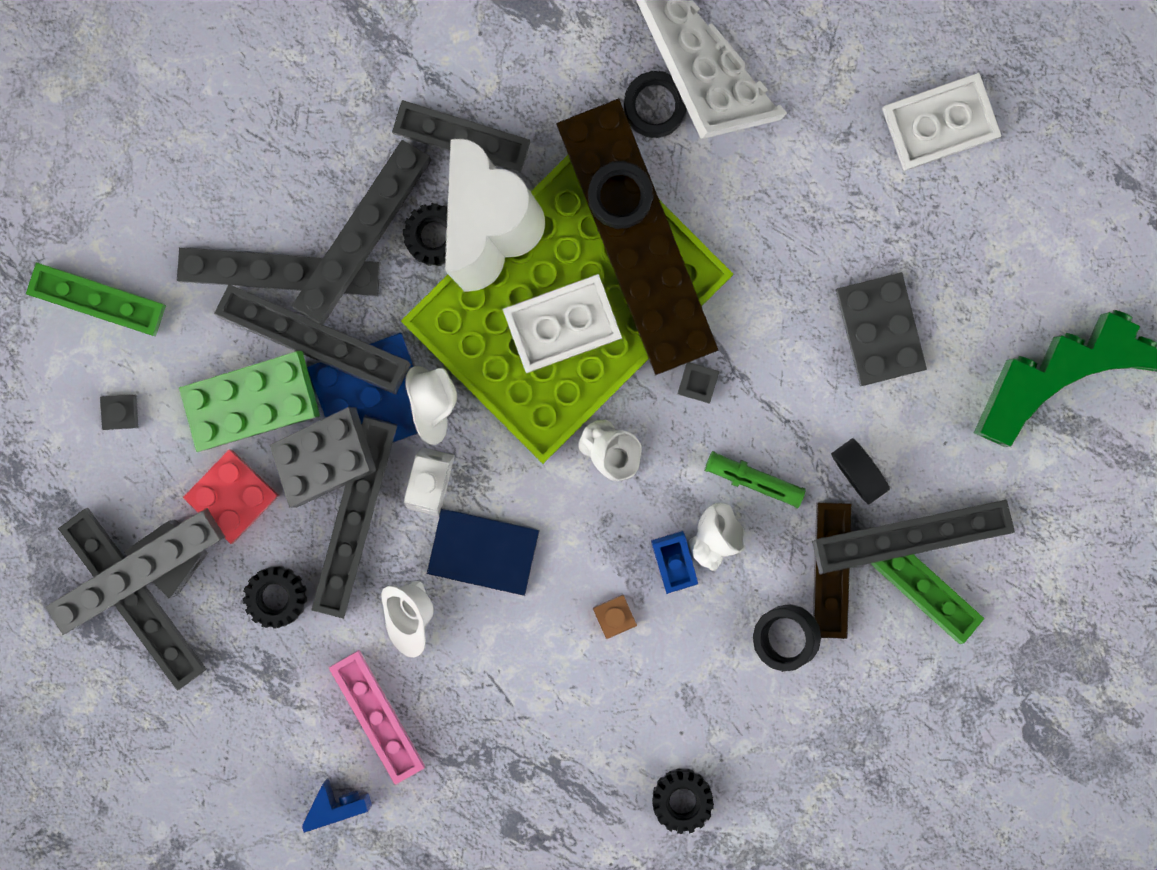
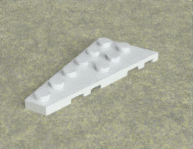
M636 0L701 139L778 121L787 114L780 104L776 107L765 93L768 89L762 82L758 81L756 83L744 69L745 62L712 23L707 25L697 13L700 8L693 0Z

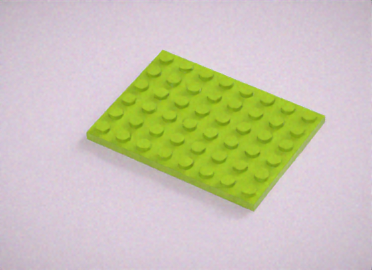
M568 155L531 191L545 216L544 233L532 250L520 256L505 257L504 266L496 280L489 286L477 291L464 292L447 274L401 320L542 464L648 360ZM660 200L700 304L703 306L734 274ZM599 274L622 339L526 374L503 309Z

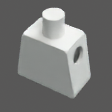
M424 447L419 450L414 459L404 499L407 509L439 517L455 455Z

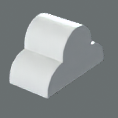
M451 139L445 271L464 292L477 291L489 286L496 280L504 266L505 257L523 255L538 244L544 233L545 216L541 206L520 177L510 171L497 169L483 149L476 143L465 139Z

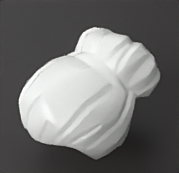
M605 419L594 421L584 429L579 441V450L584 455L591 457L593 464L606 478L612 481H623L633 477L639 469L642 445L633 434L624 430H615L612 423Z
M715 503L709 506L698 522L697 535L689 539L687 543L691 556L703 567L716 571L722 563L723 557L735 555L743 551L744 528L737 521L730 505Z

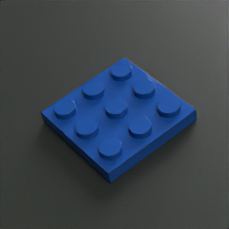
M398 333L369 344L408 361L411 364L409 369L414 367L403 333ZM321 362L307 367L325 418L347 407H355L361 425L365 415L398 424L393 443L418 434L405 385L406 375L395 395Z

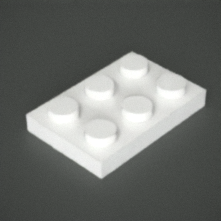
M980 73L885 105L882 108L904 171L996 140L1002 136Z
M599 274L503 309L526 374L622 339Z

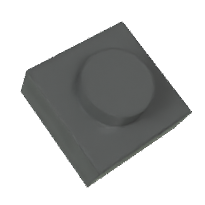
M690 362L686 363L677 394L710 404L719 371Z
M137 395L100 397L102 430L139 428Z

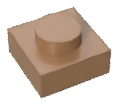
M623 594L593 607V611L606 639L637 626Z

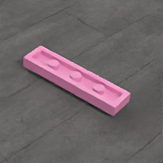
M360 650L330 666L329 670L393 783L396 785L423 770L425 764Z

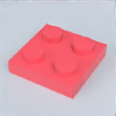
M229 449L183 498L198 513L208 508L223 532L225 539L230 544H233L279 497V494L232 449Z

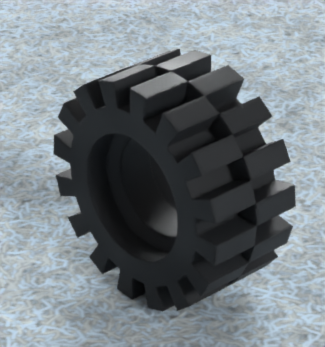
M431 203L432 205L428 206L424 204L420 206V209H414L409 219L406 218L405 229H403L404 244L409 253L419 262L428 266H442L443 263H446V241L439 247H428L421 239V232L431 222L442 224L447 231L448 207L445 205L440 206L438 203Z
M280 566L269 567L257 572L256 575L248 580L249 584L245 586L243 591L245 592L243 604L247 606V609H245L247 615L251 614L253 617L251 620L255 623H261V626L265 628H280L294 622L305 609L304 604L307 602V596H305L307 589L301 583L302 578L299 575L296 576L293 570L284 569ZM269 585H280L287 592V603L280 610H272L264 604L263 592Z
M676 769V772L671 773L669 771L665 773L666 776L657 781V786L653 790L652 804L658 821L661 825L664 824L667 830L671 832L676 830L677 834H683V831H689V834L693 833L697 827L701 829L705 826L704 822L710 819L711 810L714 807L710 786L700 774H695L693 770L683 771L682 769ZM678 789H688L696 797L695 806L688 813H677L670 806V797Z

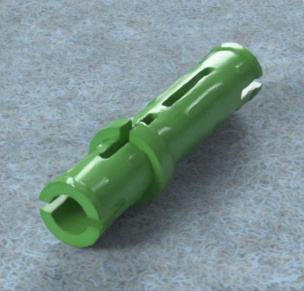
M714 451L711 452L704 471L732 481L731 485L738 487L740 484L792 505L797 509L801 505L806 488H801L749 467L746 461L740 460V462H737Z

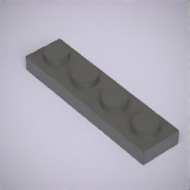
M404 100L401 101L392 130L394 135L449 152L451 139L472 141L483 149L494 166L520 174L531 142L530 139Z

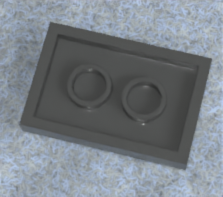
M902 272L835 290L860 387L927 370Z
M347 407L270 445L289 508L302 506L376 471L355 407Z

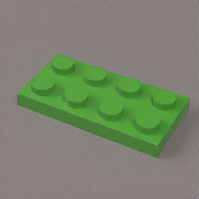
M303 351L289 353L179 387L196 452L320 417Z

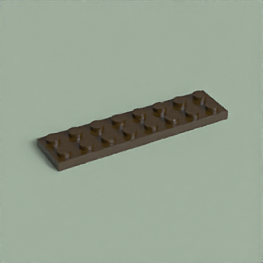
M615 99L557 122V129L655 376L719 351L620 99ZM618 161H626L639 166L647 173L653 188V201L649 213L640 223L623 229H615L601 223L594 216L589 206L588 188L595 173L601 167ZM624 175L613 176L602 185L600 199L604 208L610 213L627 215L633 212L639 205L641 199L640 188L630 177Z

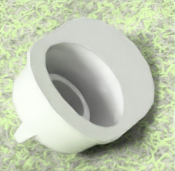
M414 366L406 374L405 385L411 403L416 430L426 443L437 445L442 442L446 435L448 426L447 416L451 414L457 402L456 388L444 368L428 371L424 367Z
M420 581L406 584L400 588L389 585L381 593L388 636L399 652L407 657L415 658L421 655L425 649V627L433 616V604L425 592L423 583Z

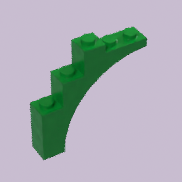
M1113 310L1112 313L1108 312L1099 316L1086 346H1084V339L1070 333H1066L1065 337L1062 335L1053 337L1039 370L1036 369V362L1022 356H1018L1017 360H1006L974 434L1003 447H1011L1027 420L1042 403L1063 387L1085 376L1106 370L1131 368L1157 372V342L1142 336L1135 339L1140 326L1131 322L1132 316L1118 310Z

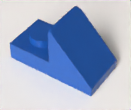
M684 531L651 540L666 594L698 585Z
M327 778L322 784L302 825L303 832L305 833L368 812L372 807L369 794L359 795L358 791L350 792L340 796V802L336 803L329 779Z

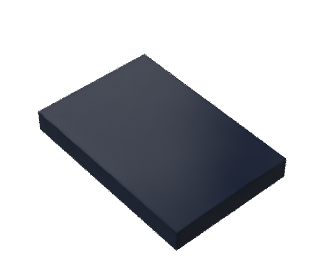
M441 508L427 574L525 596L540 530Z

